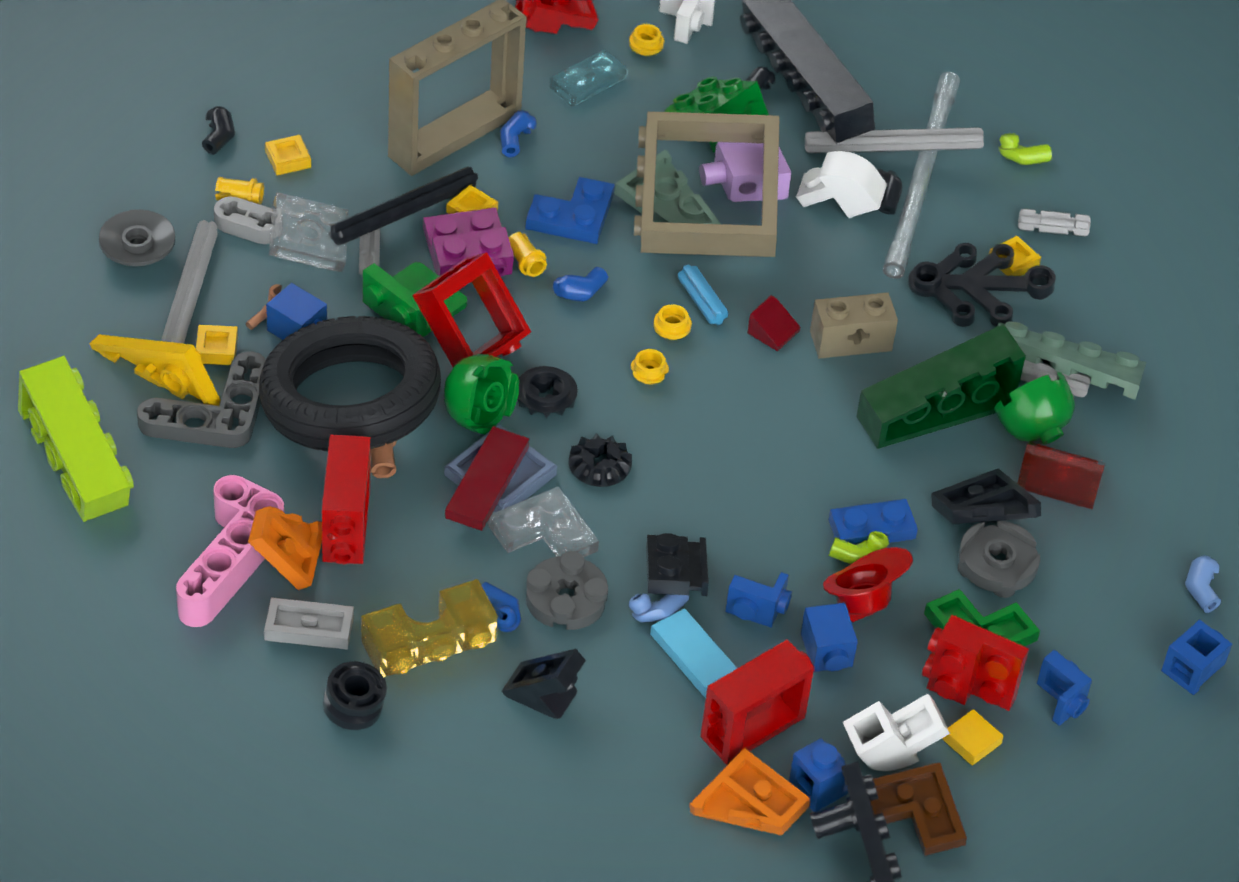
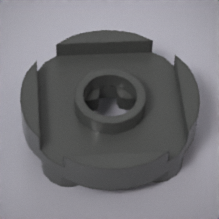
M998 521L997 526L990 525L984 527L985 522L978 523L966 531L961 540L958 571L962 576L968 578L973 584L982 589L991 591L1002 598L1011 597L1015 594L1016 590L1028 586L1037 575L1040 564V554L1038 555L1036 550L1037 542L1027 530L1011 522ZM1003 553L1006 555V559L1004 561L997 560L990 554L997 556Z
M568 551L562 556L549 558L539 563L527 575V607L531 614L544 625L553 627L554 622L560 625H567L566 630H577L593 624L602 616L608 598L607 580L602 571L593 563L585 560L582 554ZM569 588L574 590L575 596L570 597L567 593L562 595L558 593L560 589Z

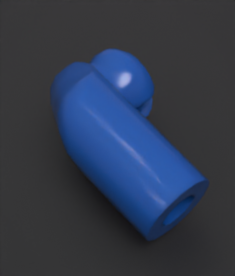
M484 582L477 591L476 600L493 608L494 622L500 631L511 632L515 630L521 622L518 599L492 584Z

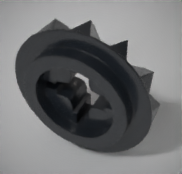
M540 366L529 369L519 377V407H527L531 415L542 412L546 419L554 412L562 416L566 408L574 407L578 391L577 384L571 375L559 368ZM553 387V395L548 394L545 398L539 397L540 393H545Z
M596 433L592 439L581 437L578 445L571 446L568 461L569 468L572 474L585 484L596 487L612 486L623 481L630 473L632 454L628 453L626 443H616L613 435L608 439H601ZM600 454H606L607 459L601 460V462L594 466V458H598Z

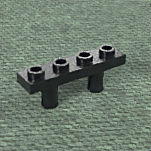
M858 761L841 766L850 797L846 798V803L810 813L817 838L820 839L855 828L856 831L861 833L873 876H870L869 882H895L896 879L903 878L895 852L887 854L883 840L891 837L884 814L875 815L871 801L877 800L879 797L872 775L863 776Z

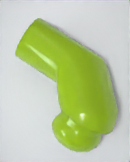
M879 531L871 532L868 540L857 545L835 537L828 556L852 564L873 551L887 548L889 539L884 533Z

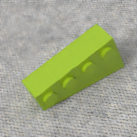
M61 356L19 371L18 412L23 420L30 419L33 427L31 428V434L37 444L44 442L47 461L52 470L58 471L62 469L63 473L60 475L62 486L82 521L85 522L128 506L130 489L134 487L128 468L125 465L120 467L115 457L117 449L109 432L104 434L99 425L101 421L100 414L93 400L87 401L82 391L84 390V383L80 372L76 367L71 369L65 356Z

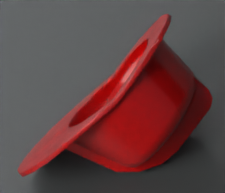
M898 547L873 551L845 569L827 577L823 582V588L829 594L835 595L838 603L846 604L851 622L858 621L885 609L889 605L892 583L910 569L913 563L912 553L907 549Z

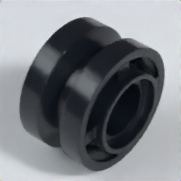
M351 661L338 665L328 677L323 698L325 714L334 724L345 729L361 730L372 726L379 719L387 692L385 678L379 670L364 662Z

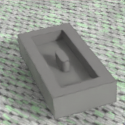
M271 598L264 629L265 641L348 650L354 619V606Z

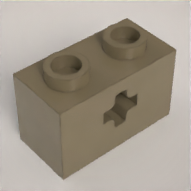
M889 292L816 299L810 333L818 358L892 351L898 318Z

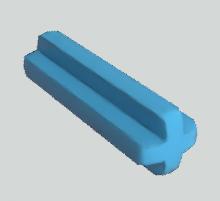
M689 264L683 266V270L678 273L679 281L708 323L716 324L717 326L721 325L723 320L728 317L727 309L697 266H690Z

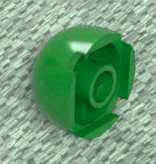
M476 354L462 359L453 367L445 381L444 403L447 412L458 425L486 435L493 426H497V423L501 421L503 416H511L519 395L518 374L511 372L510 366H513L510 361L491 355Z
M1058 372L1057 380L1052 381L1049 374L1032 380L1009 393L1012 401L1005 407L1000 400L994 408L1002 425L1015 438L1025 442L1041 440L1043 445H1047L1064 435L1062 428L1070 422L1073 416L1075 399L1065 376Z

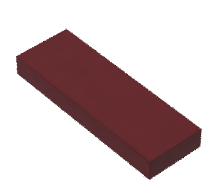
M493 426L445 509V518L483 531L529 449L530 438Z

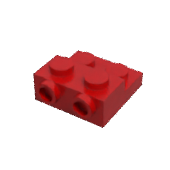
M516 0L515 8L526 16V28L536 32L543 31L557 34L562 24L573 28L581 27L593 30L599 20L592 0Z
M951 615L944 629L939 627L935 629L928 644L927 650L933 653L927 658L922 670V676L929 678L927 689L945 699H951L964 706L972 694L989 704L997 705L1010 711L1017 697L1029 648Z

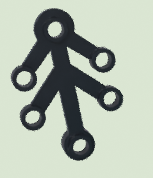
M960 243L955 247L952 254L938 264L933 262L917 264L910 272L908 278L909 288L913 293L921 297L934 296L952 312V320L956 325L961 327L971 325L975 320V307L968 301H961L949 289L964 291L990 313V322L993 326L997 327L999 322L1006 324V322L1012 321L1013 309L1009 304L1000 302L987 290L1028 292L1032 298L1042 300L1053 293L1056 276L1051 268L1043 265L1031 267L1025 276L988 275L996 268L1007 269L1011 267L1014 262L1013 248L1007 244H998L992 249L991 254L975 264L977 257L976 247L970 243ZM961 254H969L971 256L963 257ZM999 255H1006V256H1008V257H1006V258H1000V257H998V256H999ZM958 267H971L963 274H950ZM960 312H966V313H968V315L962 316V315H959L958 313H960ZM1003 313L1007 316L999 317L996 314Z

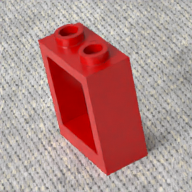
M487 252L465 258L412 295L452 367L462 359L476 354H486L498 357L500 354L501 356L509 355L522 346L520 340L531 333L528 324ZM470 282H472L500 332L474 352L471 351L444 303V300Z
M330 435L322 503V562L338 564L364 563L370 500L371 437Z
M787 639L707 686L700 737L726 765L744 748L750 752L806 717L814 673V666L808 655L803 651H798Z

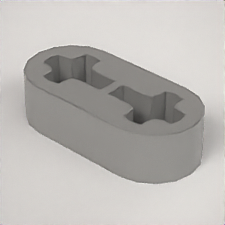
M224 197L215 203L214 222L220 231L259 244H271L281 237L282 219L278 211L238 197Z

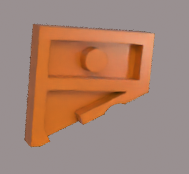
M267 506L256 510L248 543L297 590H301L312 585L322 544V522L315 521L309 524L303 522L300 515L294 513L285 514L281 509Z
M744 748L690 803V812L695 816L783 835L810 807V798Z

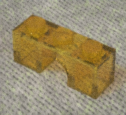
M475 579L439 591V619L433 622L421 623L412 620L405 613L401 603L362 615L361 641L374 667L381 672L383 677L392 674H402L411 668L433 661H442L451 655L470 649H479L496 641L498 615L479 580Z

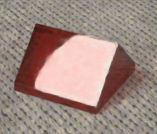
M1029 442L1026 446L1017 484L1028 492L1093 510L1106 463Z

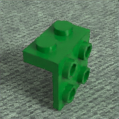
M717 77L705 78L697 83L698 87L690 93H684L675 97L673 104L664 110V112L769 115L758 82L742 81L741 78L718 80ZM709 142L712 152H716L718 142Z
M420 262L410 264L393 277L373 263L363 270V303L384 319L401 323L422 337H425L432 330L412 295L439 276ZM460 291L444 300L452 317L467 307V297Z

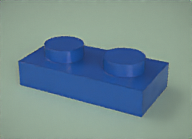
M907 499L830 509L828 520L834 537L855 545L868 540L869 534L874 531L884 533L888 537L889 543L916 539L918 528Z

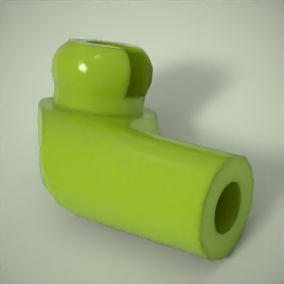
M1007 133L1000 137L1001 146L998 149L1001 155L1020 165L1050 162L1052 159V151L1049 144L1024 147L1019 145V136L1017 134Z

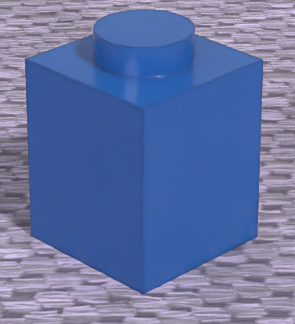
M293 283L289 284L266 304L267 331L282 340L301 328L313 323L316 325L319 321L327 320V304Z
M838 603L805 608L801 636L807 655L814 666V672L826 670L839 671L844 668L853 667L858 641L846 604Z

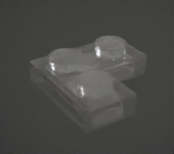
M559 487L497 511L488 520L489 528L507 553L540 539H544L556 557L562 556L568 551L578 552L584 557L598 552L599 540Z

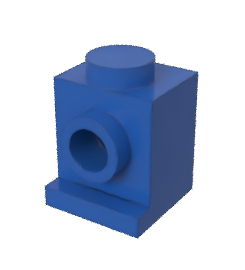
M1199 619L1169 646L1161 671L1192 695H1195L1199 691L1200 686L1226 663L1232 643L1225 639L1220 632L1212 629Z
M820 738L794 753L789 782L810 798V808L813 812L821 810L848 794L841 768L846 763L833 745L825 743ZM810 779L814 782L813 787L808 782Z

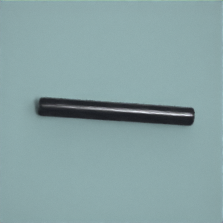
M471 167L460 169L332 224L329 237L333 239L336 245L345 244L453 197L469 185L475 187L478 175L474 173Z

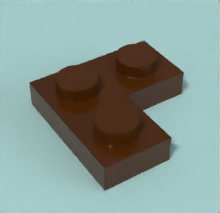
M940 762L873 779L879 799L871 801L875 815L883 813L887 824L911 818L924 856L966 845L967 837Z

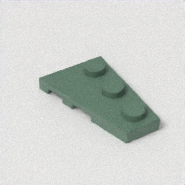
M665 149L656 155L653 222L721 224L702 197L694 194L687 185L688 179L681 170L677 171L671 163L672 157ZM636 169L615 183L614 194L640 213H642V208L635 207L636 185H643L644 178H637Z

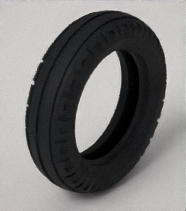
M356 316L338 317L337 320L331 318L319 321L316 325L314 323L283 339L264 362L259 380V395L262 408L274 428L283 436L299 445L328 452L330 435L371 437V449L384 446L385 443L390 444L413 432L427 419L434 409L439 396L441 373L438 360L431 346L411 328L392 320L372 316H359L358 318ZM360 361L382 364L398 371L404 377L387 394L368 402L353 405L322 404L312 401L297 392L299 385L313 373L345 362Z

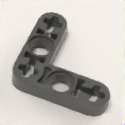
M243 352L233 359L220 406L164 398H150L143 401L137 408L140 431L146 436L227 448L244 446L252 437L261 404L259 380L266 360L265 357L256 352ZM248 369H252L250 381L244 380V373H247ZM237 395H247L252 398L251 401L245 404L235 403L231 399ZM154 415H158L156 420H152ZM233 417L239 419V426L235 430H231ZM191 418H199L205 422L197 428H191L184 424L185 421Z

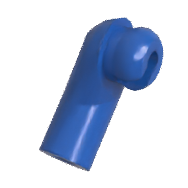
M528 111L515 112L501 127L500 137L503 155L507 157L518 155L520 152L519 134L521 132L530 134L531 129H535L537 124L536 118L529 115Z
M594 267L586 277L564 275L555 279L553 291L558 297L584 302L589 300L608 281V275L600 267Z

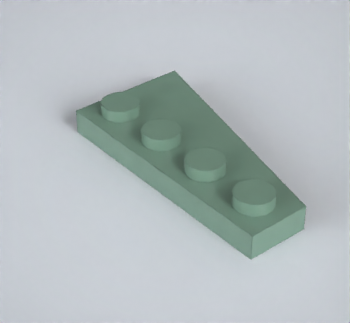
M1009 321L1004 324L1026 355V361L1037 364L1041 363L1043 359L1050 361V366L1057 372L1068 376L1079 372L1087 374L1091 379L1090 384L1104 389L1108 387V384L1125 388L1123 396L1136 400L1146 362L1140 361L1138 356L1123 351L1117 352V354L1103 351L1101 346L1092 342L1082 341L1077 344L1066 341L1064 336L1055 332L1045 331L1042 334L1029 331L1027 326L1018 322Z

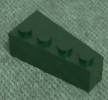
M1002 324L861 390L856 417L876 448L879 449L995 414L994 408L1000 400L1004 407L1012 401L1009 393L1019 387L1026 355L1005 325Z

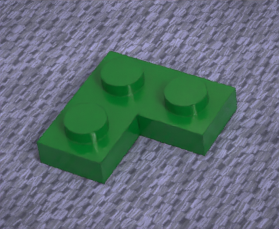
M960 589L927 603L924 615L935 628L944 629L951 615H954L1024 647L1038 641L1040 634L1039 628L1017 602L983 617Z

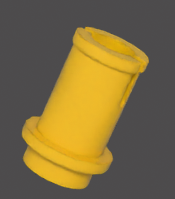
M218 177L215 191L220 192L215 194V198L218 201L224 197H238L261 205L264 198V183H259L256 178H252L250 181Z
M513 233L509 237L514 258L518 261L519 270L522 274L530 277L539 276L546 269V255L543 251L533 246L525 233Z

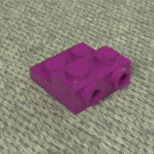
M496 207L423 217V230L435 273L438 276H441L465 258L485 252L489 254L501 277L512 274L514 254L506 227L501 226Z

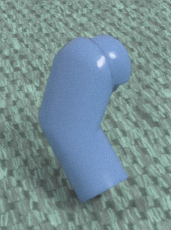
M1206 555L1197 557L1192 561L1185 586L1205 613H1209L1215 610L1221 603L1220 598L1210 586L1211 580L1214 579L1213 574L1219 573L1220 569L1218 562Z

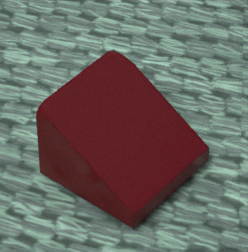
M770 295L750 314L747 333L774 350L779 351L800 331L801 327L780 301L773 295Z

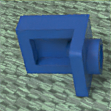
M780 572L774 588L734 575L729 585L725 612L735 615L742 620H750L772 628L778 613L785 615L791 601L792 591L787 590L789 574Z
M1055 650L1043 658L1037 684L1058 700L1052 721L1060 726L1068 718L1072 717L1075 719L1085 711L1090 702L1087 696L1092 679L1084 674L1074 662L1067 660Z

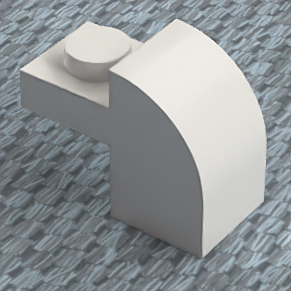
M660 0L659 12L676 16L674 40L687 44L694 31L699 32L702 24L712 26L715 0Z
M833 151L826 154L822 168L815 167L804 173L796 198L803 207L834 198L847 217L851 218L879 209L887 183L876 168L865 158L850 152Z
M929 694L893 714L878 701L843 721L857 755L868 767L877 771H893L917 763L919 761L916 755L917 752L950 734L935 701Z

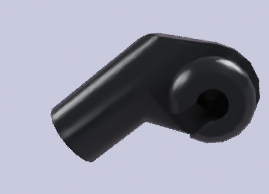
M216 106L206 114V121L211 120L212 123L209 124V127L213 128V131L202 141V146L206 152L212 155L216 154L235 135L231 113L222 106Z

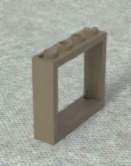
M496 0L389 58L388 157L410 176L419 173L500 127L515 112L521 111L526 16L506 0ZM492 41L490 90L418 129L419 81ZM416 68L420 69L419 71H417V72H415V73L412 72V71L415 70Z
M647 111L646 126H639V148H645V156L638 155L637 178H644L643 185H636L635 207L642 208V215H635L634 235L641 236V253L775 257L778 205L779 116ZM657 140L763 143L761 226L653 222Z

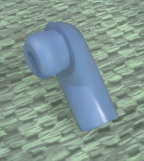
M646 593L642 595L637 594L630 599L629 607L633 611L632 616L641 623L661 621L676 613L689 600V595L665 594L660 600L651 602L649 595Z

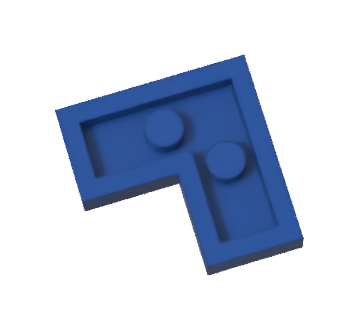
M579 177L571 201L535 194L526 217L525 229L597 244L614 196L615 184Z

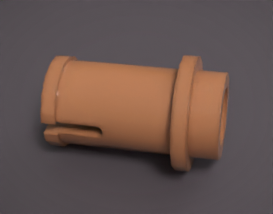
M397 441L390 444L385 443L384 446L371 449V473H373L374 477L389 478L396 473L393 447Z

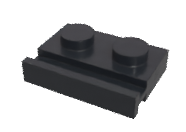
M670 533L647 535L648 594L689 595V590L701 591V596H707L709 581L706 537H700L699 542H688V537Z

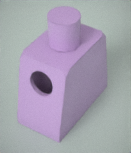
M718 142L716 145L715 162L700 164L699 174L703 186L721 183L728 199L733 202L762 201L763 143ZM779 148L778 200L788 199L791 170Z

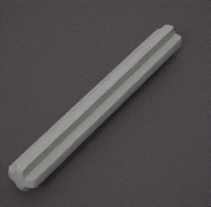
M980 127L872 130L837 144L827 132L817 131L805 134V150L807 153L981 149L984 145V132Z
M202 220L197 225L161 341L184 344L218 235V226L213 221L207 222Z

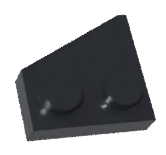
M999 468L931 493L932 507L952 524L1026 519L1041 516V502Z

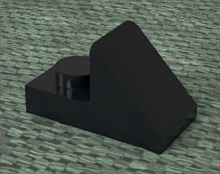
M575 648L523 661L519 664L501 692L509 699L549 717L559 719L577 694L574 684L577 682V674L586 659Z

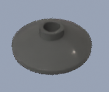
M128 210L112 216L103 224L99 232V244L102 252L114 262L127 266H145L160 261L171 252L175 244V230L168 219L156 212Z

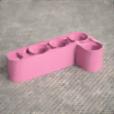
M227 475L216 481L214 485L215 519L224 529L176 584L178 617L181 622L190 627H202L210 623L265 560L248 543L256 510L271 506L284 512V502L280 496L237 475Z

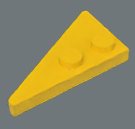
M101 334L89 343L92 350L97 351L114 363L120 357L137 366L134 369L136 375L158 387L169 390L173 395L181 399L190 394L201 400L203 404L220 406L221 399L202 363L200 353L192 344Z

